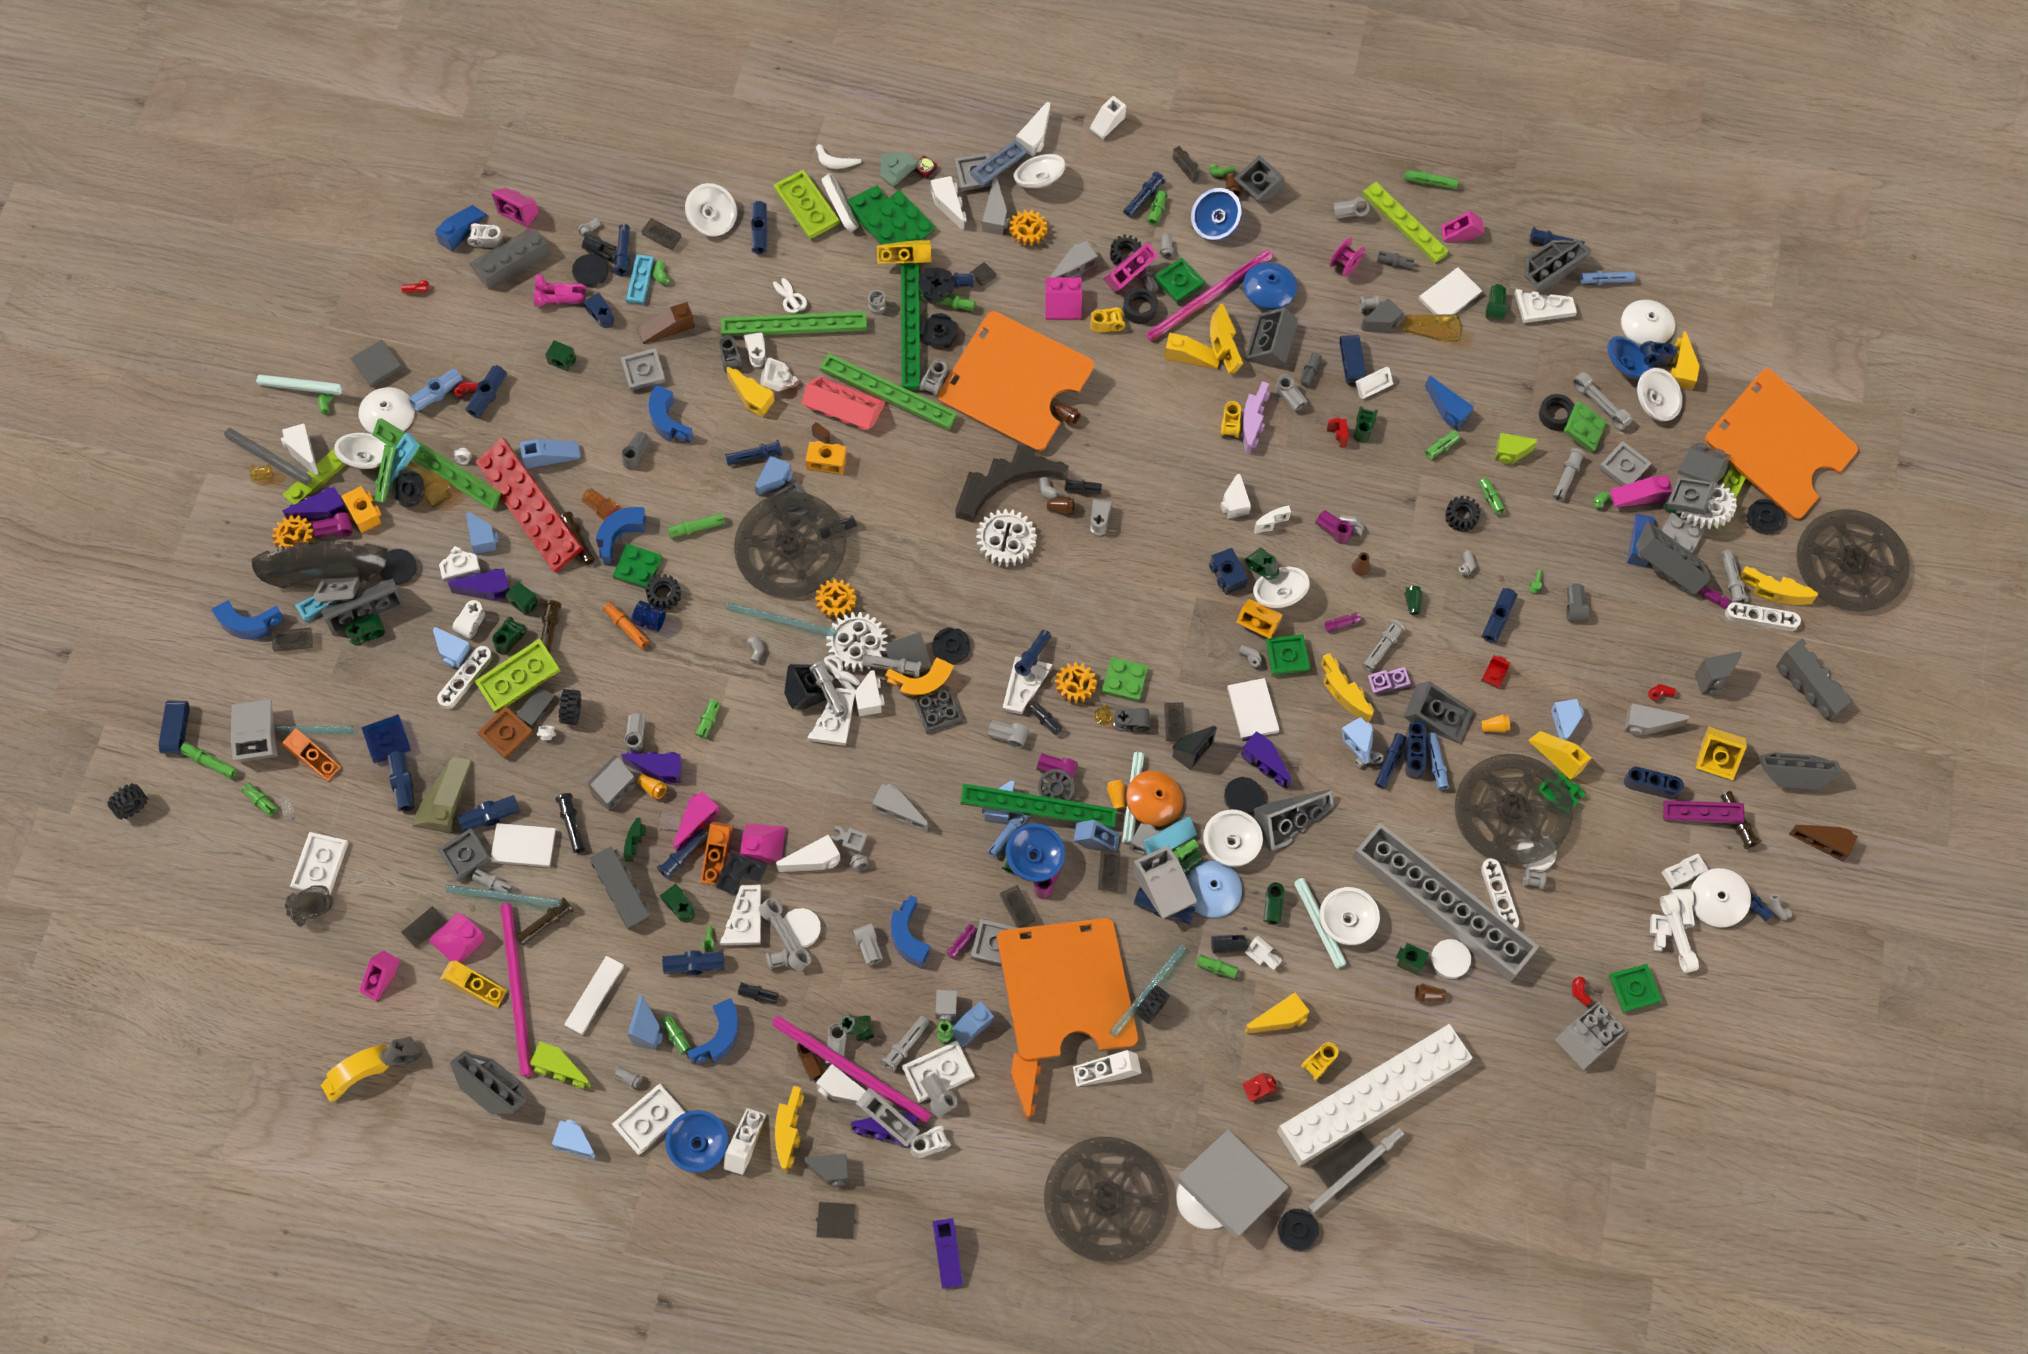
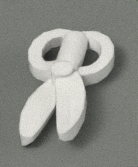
M785 278L781 279L783 287L776 281H773V286L777 293L785 298L783 307L787 313L794 315L799 311L805 310L807 306L805 297L799 293L793 294L792 286ZM795 298L802 300L803 304L800 306ZM787 303H790L794 310L789 309Z
M829 655L824 658V662L827 665L826 669L833 674V680L838 678L841 685L845 689L855 690L852 684L860 685L859 680L854 675L842 671L843 664L838 657ZM832 659L833 661H835L838 665V668L835 665H833L829 660Z

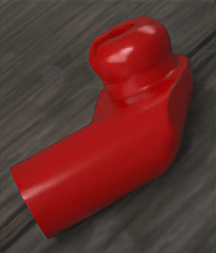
M421 280L417 284L402 285L401 290L403 294L425 293L429 290V282Z
M462 382L455 388L454 394L462 398L471 391L476 392L478 383Z
M1657 684L1649 690L1648 696L1652 700H1657L1663 695L1674 697L1676 688Z
M1579 976L1572 981V995L1586 1007L1592 999L1585 993L1586 980Z

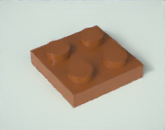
M505 706L477 733L506 760L533 734V730Z

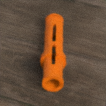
M612 601L608 602L609 606L606 604L603 607V611L613 619V623L616 626L618 625L640 649L644 648L643 644L647 646L649 640L626 618V614L621 612Z

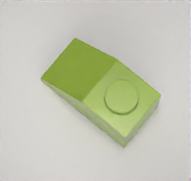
M1500 433L1496 446L1495 461L1503 464L1517 462L1533 452L1537 439Z

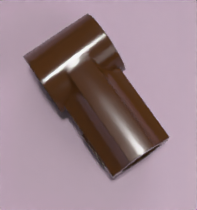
M798 1043V1057L801 1059L810 1082L820 1079L826 1071L819 1055L812 1051L808 1054H803L801 1049L804 1046Z

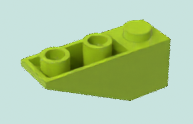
M539 1041L530 1062L536 1074L541 1076L548 1074L553 1076V1079L564 1083L566 1080L572 1082V1085L576 1088L583 1089L586 1087L590 1089L591 1085L587 1078L559 1047Z

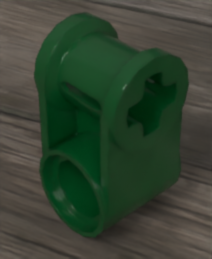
M1363 406L1359 407L1354 430V439L1356 441L1364 443L1369 440L1378 410L1371 411L1364 409Z
M1261 547L1245 558L1247 566L1267 580L1276 579L1280 574L1278 567H1276V557Z
M370 614L362 619L350 622L345 628L349 642L353 645H361L370 640L380 638L385 634L384 626L378 614Z
M508 617L492 636L495 651L502 655L509 653L515 644L523 638L527 627L515 622L513 617Z
M676 883L659 895L665 905L681 922L687 923L694 919L695 911L692 904Z

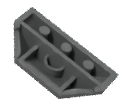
M1552 240L1526 257L1525 278L1536 290H1548L1573 273L1589 256L1591 251L1580 240Z
M1778 752L1760 755L1763 770L1778 787L1786 789L1818 790L1842 775L1839 762L1835 760L1830 761L1814 755Z
M464 1051L450 1062L460 1090L490 1114H512L525 1104L526 1097L524 1096L522 1083L491 1058L473 1055L470 1052Z

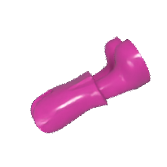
M536 274L534 306L539 307L551 303L583 304V301L586 300L584 295L587 290L586 285L580 283H547L543 275Z

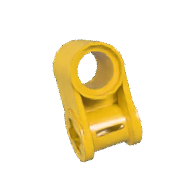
M1118 307L1095 310L1091 315L1090 329L1095 333L1123 330L1126 327L1122 319L1123 310Z
M1230 401L1225 405L1220 436L1232 435L1239 438L1241 406L1238 402Z
M1330 1042L1323 1044L1300 1067L1302 1069L1305 1068L1313 1076V1080L1317 1081L1335 1062L1339 1052L1337 1046ZM1330 1050L1334 1056L1328 1058L1323 1054V1051Z

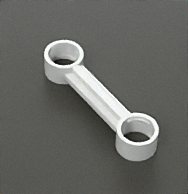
M1673 893L1661 896L1660 905L1663 913L1668 917L1676 941L1681 969L1684 973L1697 971L1699 969L1698 960L1695 953L1691 951L1679 915L1680 906L1678 899Z

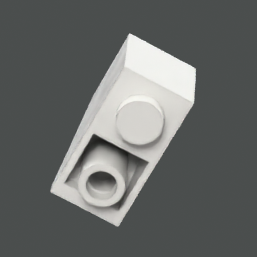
M1112 96L1099 110L1090 126V130L1104 139L1125 118L1126 105Z
M874 670L868 673L855 691L859 717L882 713L881 706L885 705L883 694L878 692V688H881L880 678L875 677Z

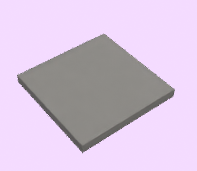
M1229 1130L1224 1132L1175 1179L1236 1239L1288 1189V1186Z

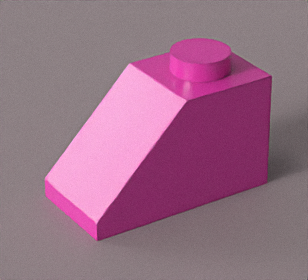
M1471 211L1441 226L1444 242L1471 241L1485 233L1482 218Z
M384 950L372 957L367 966L359 992L377 1001L394 978L400 960Z

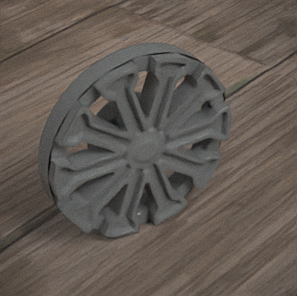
M1051 769L1041 776L1038 790L1040 796L1046 797V794L1051 793L1050 798L1056 796L1057 799H1061L1062 795L1065 800L1069 801L1075 792V784L1068 772L1062 769ZM1064 776H1066L1068 779L1062 782ZM1042 787H1047L1048 789L1044 791Z

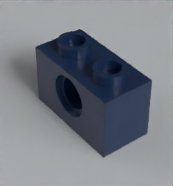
M1233 548L1211 556L1209 568L1212 573L1216 574L1217 584L1220 589H1223L1225 595L1246 587L1248 578ZM1224 570H1229L1231 573H1225Z

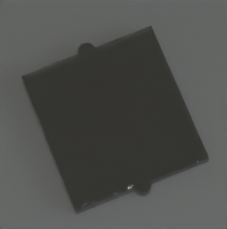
M819 1202L818 1217H816V1237L853 1239L854 1224H856V1204Z

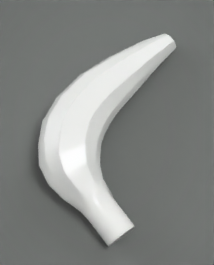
M821 144L816 146L819 161L829 169H844L861 163V159L832 157L826 154Z

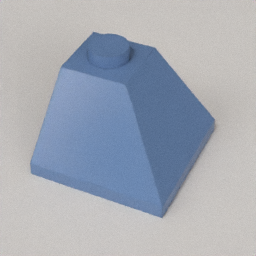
M639 995L628 1036L632 1045L656 1050L657 1045H661L663 1033L644 997Z

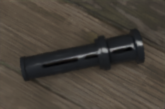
M564 793L557 796L555 800L560 807V817L565 821L573 853H579L585 850V846L576 820L577 809L574 808L572 803L573 795L571 793Z

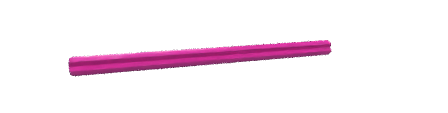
M1269 250L1263 251L1148 331L1146 337L1151 342L1156 340L1245 278L1247 272L1252 267L1268 262L1272 259V253Z
M504 903L500 906L519 1068L520 1075L528 1077L533 1074L530 1065L531 1055L513 907L510 903Z
M777 1015L774 1018L772 1026L912 1116H916L923 1123H926L930 1118L931 1113L782 1017Z

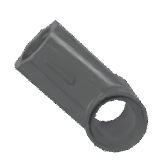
M637 432L630 444L622 450L625 468L633 470L639 466L640 458L651 443V438L646 433Z
M1580 583L1568 585L1567 620L1587 621L1589 606L1585 602L1584 586Z

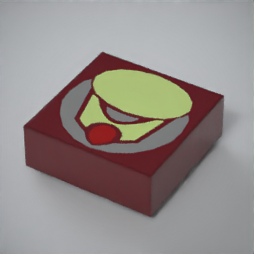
M923 155L918 160V166L914 171L927 179L937 169V164Z

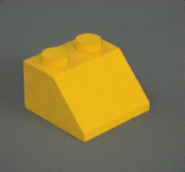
M1708 726L1695 768L1733 780L1747 747L1746 738Z

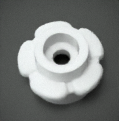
M459 448L454 451V460L458 464L466 465L471 461L472 454L468 449Z
M545 725L539 727L537 736H540L541 740H552L556 733L553 726Z

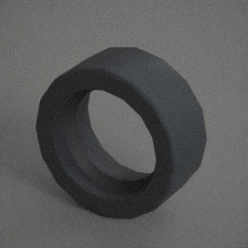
M1136 288L1129 291L1123 302L1124 315L1128 320L1137 324L1151 321L1156 315L1157 298L1148 289ZM1142 299L1149 302L1151 308L1147 312H1135L1130 308V302Z
M1551 394L1543 400L1540 406L1539 419L1549 429L1563 430L1575 405L1565 395ZM1549 405H1559L1567 411V417L1560 420L1554 419L1547 413V407Z

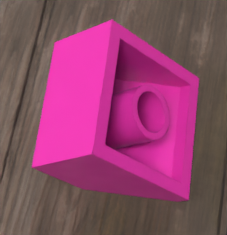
M501 188L492 192L497 213L526 228L539 213L536 201L521 195L516 190Z
M1046 277L1045 320H1081L1082 277Z

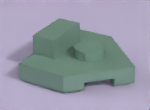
M906 152L882 154L880 176L893 188L914 170L918 163Z

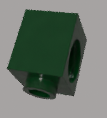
M555 340L545 354L548 364L564 371H568L570 366H573L576 361L574 348Z
M519 581L505 594L508 603L524 615L529 611H533L538 603L535 593Z
M1407 943L1404 948L1400 947L1396 958L1399 961L1396 966L1419 976L1429 952ZM1411 955L1416 961L1411 962L1406 956Z

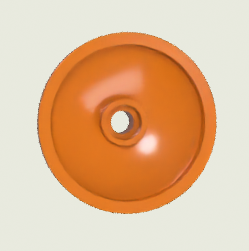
M1151 770L1142 772L1133 778L1127 788L1126 802L1131 814L1139 822L1145 825L1150 824L1154 827H1163L1171 824L1180 815L1183 807V795L1179 785L1173 778L1163 772ZM1156 792H1159L1161 797L1157 796Z

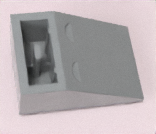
M272 699L232 705L231 748L234 761L240 763L278 757Z
M1165 846L1134 861L1132 874L1162 919L1197 903L1183 869L1169 846Z
M1597 1002L1571 1023L1555 1041L1584 1070L1620 1039L1627 1030L1600 1002Z

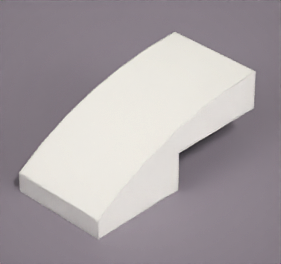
M1289 505L1275 509L1261 517L1255 524L1254 533L1272 531L1274 523L1288 521L1291 513Z
M1696 854L1682 860L1679 864L1663 870L1661 873L1671 889H1674L1708 871V868L1700 855Z

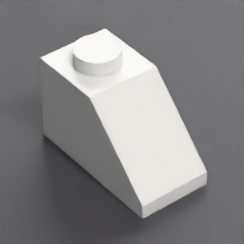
M1240 474L1235 476L1224 494L1223 502H1221L1222 512L1226 513L1227 519L1249 515L1251 505Z

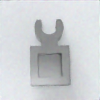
M835 826L834 831L839 832L840 835L838 837L831 835V840L834 843L843 842L842 848L861 854L868 834L849 828L848 832H844L841 827Z

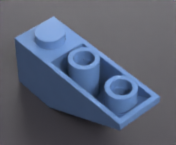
M535 439L520 442L522 459L527 469L581 459L579 445L575 441Z

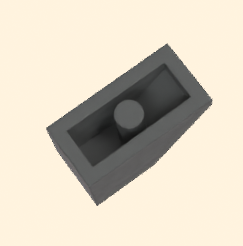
M1387 299L1363 319L1361 329L1363 331L1389 332L1401 325L1404 312L1391 300Z
M846 1154L805 1157L806 1167L827 1185L842 1187L844 1183H849Z

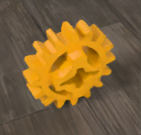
M1024 209L1023 214L1018 211L1017 217L1012 216V221L1009 222V234H1012V239L1017 238V244L1023 242V246L1027 243L1033 246V242L1039 244L1040 239L1044 240L1047 234V222H1045L1044 216L1040 217V212L1034 214L1031 209L1030 213H1027L1026 209Z
M290 515L289 520L282 518L283 523L277 522L278 528H273L274 535H272L276 548L278 547L280 552L285 551L287 555L291 552L297 555L299 550L304 553L303 548H310L309 542H314L312 536L315 534L311 523L306 518L302 520L299 515L296 519L292 515Z
M836 579L833 580V583L827 580L826 586L821 584L820 590H816L817 597H815V603H817V610L821 609V615L827 613L828 619L832 615L835 616L836 620L838 615L844 618L846 612L851 614V608H855L856 601L854 588L850 589V583L844 585V580H841L840 583H837Z
M1074 662L1072 667L1068 663L1067 669L1061 667L1060 673L1056 674L1057 680H1055V686H1058L1056 692H1062L1060 698L1067 697L1068 703L1073 699L1075 704H1077L1078 699L1082 702H1085V697L1090 699L1091 693H1095L1096 687L1094 686L1097 684V680H1094L1095 673L1090 674L1091 668L1085 669L1084 663L1079 667L1077 662Z

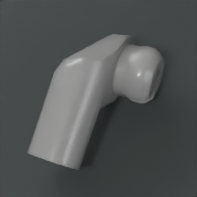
M595 218L588 223L581 224L578 232L585 237L591 231L600 227L601 224Z
M1047 477L1039 479L1043 497L1047 499L1060 498V491L1049 486Z
M1340 516V520L1348 521L1351 524L1354 536L1359 537L1362 535L1364 525L1357 517Z
M1465 551L1463 553L1465 563L1458 568L1462 576L1470 575L1476 567L1472 551Z
M750 636L747 644L754 650L750 661L759 664L765 648L758 636Z
M1242 644L1238 653L1247 656L1252 667H1259L1262 662L1259 652Z
M1371 751L1368 763L1380 764L1383 762L1384 757L1379 752ZM1359 757L1354 760V764L1358 768L1365 764Z
M1772 894L1770 896L1771 910L1780 920L1791 918L1792 911L1789 908L1783 909L1781 907L1780 895Z

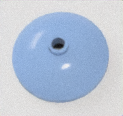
M1205 861L1190 870V874L1186 875L1197 900V903L1192 905L1196 907L1195 913L1207 918H1220L1230 914L1238 906L1242 897V883L1238 874L1230 866H1225L1217 861ZM1214 882L1217 884V887H1212L1210 884Z

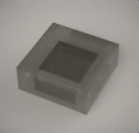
M985 262L972 270L973 278L982 287L996 277V273Z

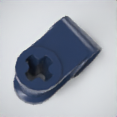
M596 293L583 301L587 312L601 327L608 328L613 325L614 317L611 314V308L600 293Z
M1646 341L1640 345V351L1644 355L1643 360L1646 365L1668 367L1677 354V348L1670 343Z

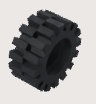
M1123 235V238L1118 236L1117 239L1113 240L1110 248L1111 261L1113 260L1114 265L1117 264L1118 266L1129 257L1122 255L1119 252L1121 249L1127 248L1134 253L1142 247L1141 242H1137L1138 238L1132 239V235H1129V238Z
M1463 495L1459 499L1455 497L1454 500L1450 501L1445 512L1446 522L1449 521L1448 525L1450 527L1454 526L1453 530L1456 531V528H1459V532H1462L1463 529L1467 532L1469 528L1472 530L1477 525L1481 515V508H1479L1478 503L1474 504L1475 499L1470 501L1469 496L1464 499ZM1464 509L1469 512L1470 517L1466 519L1457 516L1456 511Z
M659 574L657 579L652 577V582L648 581L646 595L649 604L653 608L657 607L659 611L663 608L664 611H667V607L671 610L673 605H678V601L681 600V590L677 580H673V576L670 575L667 578V574H663V577H660ZM667 587L671 590L668 597L660 598L656 595L657 590Z
M563 689L559 703L560 724L577 725L582 701L580 690Z
M131 783L129 786L124 785L123 789L119 788V791L114 792V796H110L107 802L108 807L116 818L122 820L123 818L128 819L129 816L133 817L134 813H139V809H143L144 805L147 804L146 800L148 798L139 785Z
M1158 985L1155 986L1145 997L1135 1014L1149 1024L1163 1008L1170 995Z

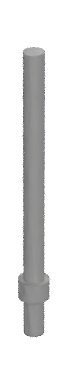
M1398 1128L1388 1138L1382 1139L1378 1147L1309 1205V1211L1311 1213L1316 1212L1382 1153L1388 1152L1393 1148V1144L1404 1135V1132Z

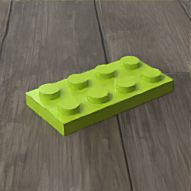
M804 169L773 185V189L809 240L840 224V220Z
M539 638L477 679L475 683L493 711L498 713L505 706L507 707L561 670Z

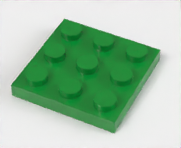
M900 189L860 222L880 245L923 240L936 228Z

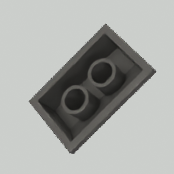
M1286 307L1258 314L1245 360L1268 367L1286 364L1298 318Z

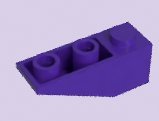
M335 487L324 489L319 494L305 498L304 501L288 506L282 512L287 520H289L290 515L294 519L299 515L302 520L306 518L308 521H319L334 518V515L338 513H347V510Z
M504 568L493 569L483 574L476 573L466 578H455L448 582L451 593L491 601L506 598L505 594L510 590Z
M1256 731L1242 748L1241 755L1243 759L1250 764L1253 763L1261 773L1268 774L1278 785L1285 786L1288 789L1291 777L1273 743Z
M627 752V754H621L623 764L664 783H681L682 759L681 755L676 752H667L666 754Z
M899 1112L916 1127V1116ZM872 1117L851 1122V1130L857 1135L866 1136V1134L873 1135L876 1140L886 1141L888 1139L894 1141L896 1145L905 1146Z
M954 1219L933 1221L942 1289L963 1286Z

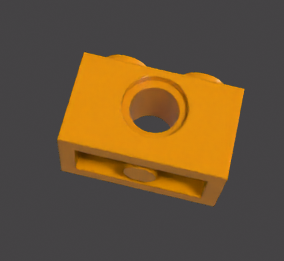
M809 441L806 470L843 475L847 457L846 447L840 444L831 445L821 441Z
M362 486L341 496L361 533L381 524L379 516L382 514L377 505H372L371 502L374 500L370 492H365Z
M1248 599L1242 607L1236 623L1271 639L1283 615Z

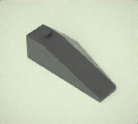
M1328 789L1278 800L1254 808L1255 820L1261 828L1263 839L1268 848L1273 851L1288 845L1298 833L1306 831V827L1313 821L1317 822L1334 808L1332 790Z

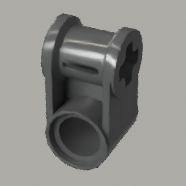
M731 336L722 337L719 341L724 372H727V367L743 369L735 339Z
M1147 708L1118 709L1113 719V727L1121 732L1149 731L1150 711Z
M411 1036L392 1040L390 1046L380 1053L382 1062L388 1066L409 1064L421 1056Z

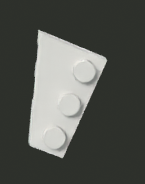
M1515 290L1523 323L1576 316L1577 311L1572 297L1553 294L1546 296L1539 295V292L1525 293L1522 290Z
M1015 656L1002 711L1021 715L1049 674L1053 664L1038 661L1035 666H1032L1031 673L1028 676H1022L1014 668L1016 662L1021 660V657Z
M835 689L846 713L841 717H835L829 703H827L823 714L816 722V726L807 737L808 741L846 746L856 690Z
M761 885L740 886L730 919L720 941L721 946L761 945V914L759 912V907L761 906Z

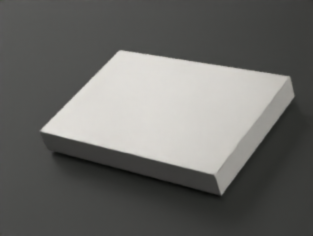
M1456 268L1421 294L1418 300L1444 323L1480 296L1482 290L1465 273Z
M1265 678L1227 686L1241 740L1251 738L1256 731L1263 736L1279 733Z
M497 823L491 863L551 868L556 828Z
M309 832L290 888L330 897L348 846V841Z
M958 1041L902 1066L919 1104L930 1099L920 1081L933 1073H936L946 1091L975 1078Z
M658 1084L613 1122L612 1126L639 1156L668 1131L672 1122L684 1114L685 1111L663 1086Z

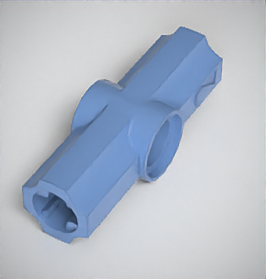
M451 369L439 378L430 379L426 387L408 398L409 402L419 412L432 402L443 400L447 392L463 382V378L456 369Z

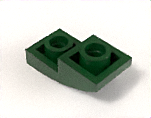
M641 818L635 819L627 834L623 854L626 862H634V855H637V843H642V836H646V825L642 824Z

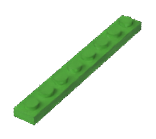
M866 311L721 318L722 337L744 336L760 332L763 335L867 331Z
M829 353L820 366V371L948 431L957 418L956 412Z
M380 418L376 422L372 436L389 446L396 447L405 432ZM416 440L420 447L412 457V461L489 509L493 510L496 508L502 492Z

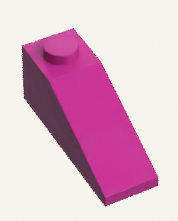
M1147 242L1103 277V280L1115 292L1125 286L1159 255Z
M1666 475L1649 477L1610 489L1609 492L1614 507L1665 502L1673 489L1669 477Z
M703 791L698 795H693L689 800L673 843L676 852L694 837L700 829H704L720 814L719 806Z

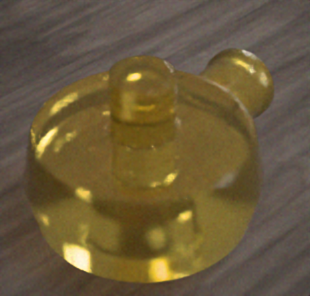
M1102 704L1101 708L1094 712V718L1100 725H1106L1111 721V714L1107 710V704Z

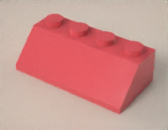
M818 376L807 383L801 404L806 405L810 410L822 411L828 417L835 416L840 418L841 422L853 423L857 425V428L867 430L875 425L886 401Z

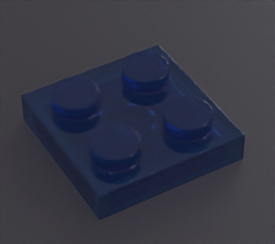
M399 714L361 727L374 764L388 759V755L392 752L406 753L411 751Z

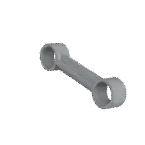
M1581 372L1573 378L1572 382L1576 390L1580 393H1586L1611 417V422L1617 429L1624 430L1632 423L1629 413L1624 409H1618L1593 385V380L1587 373Z
M768 898L759 907V912L764 919L772 922L789 951L788 962L790 966L797 971H802L811 963V956L805 949L799 948L780 915L782 913L781 904L774 898Z

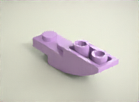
M1263 381L1256 396L1249 394L1244 410L1242 439L1247 454H1250L1252 448L1256 449L1259 441L1257 435L1258 433L1262 434L1265 423H1262L1264 417L1262 415L1264 410L1262 404L1264 401L1267 402L1270 391H1268L1269 383Z

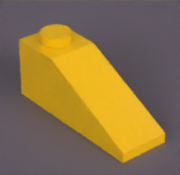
M1169 333L1165 360L1218 369L1220 359H1216L1213 348L1188 336Z
M1293 993L1247 1024L1244 1031L1246 1034L1289 1029L1295 1025L1299 1027L1308 1020L1307 1017L1310 1011L1298 995Z

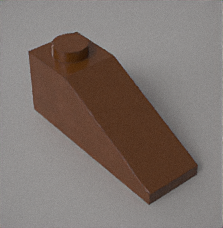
M688 302L669 307L637 328L642 342L645 344L693 329L695 325Z
M1795 825L1789 833L1792 837L1842 862L1849 856L1858 837L1849 829L1832 826Z

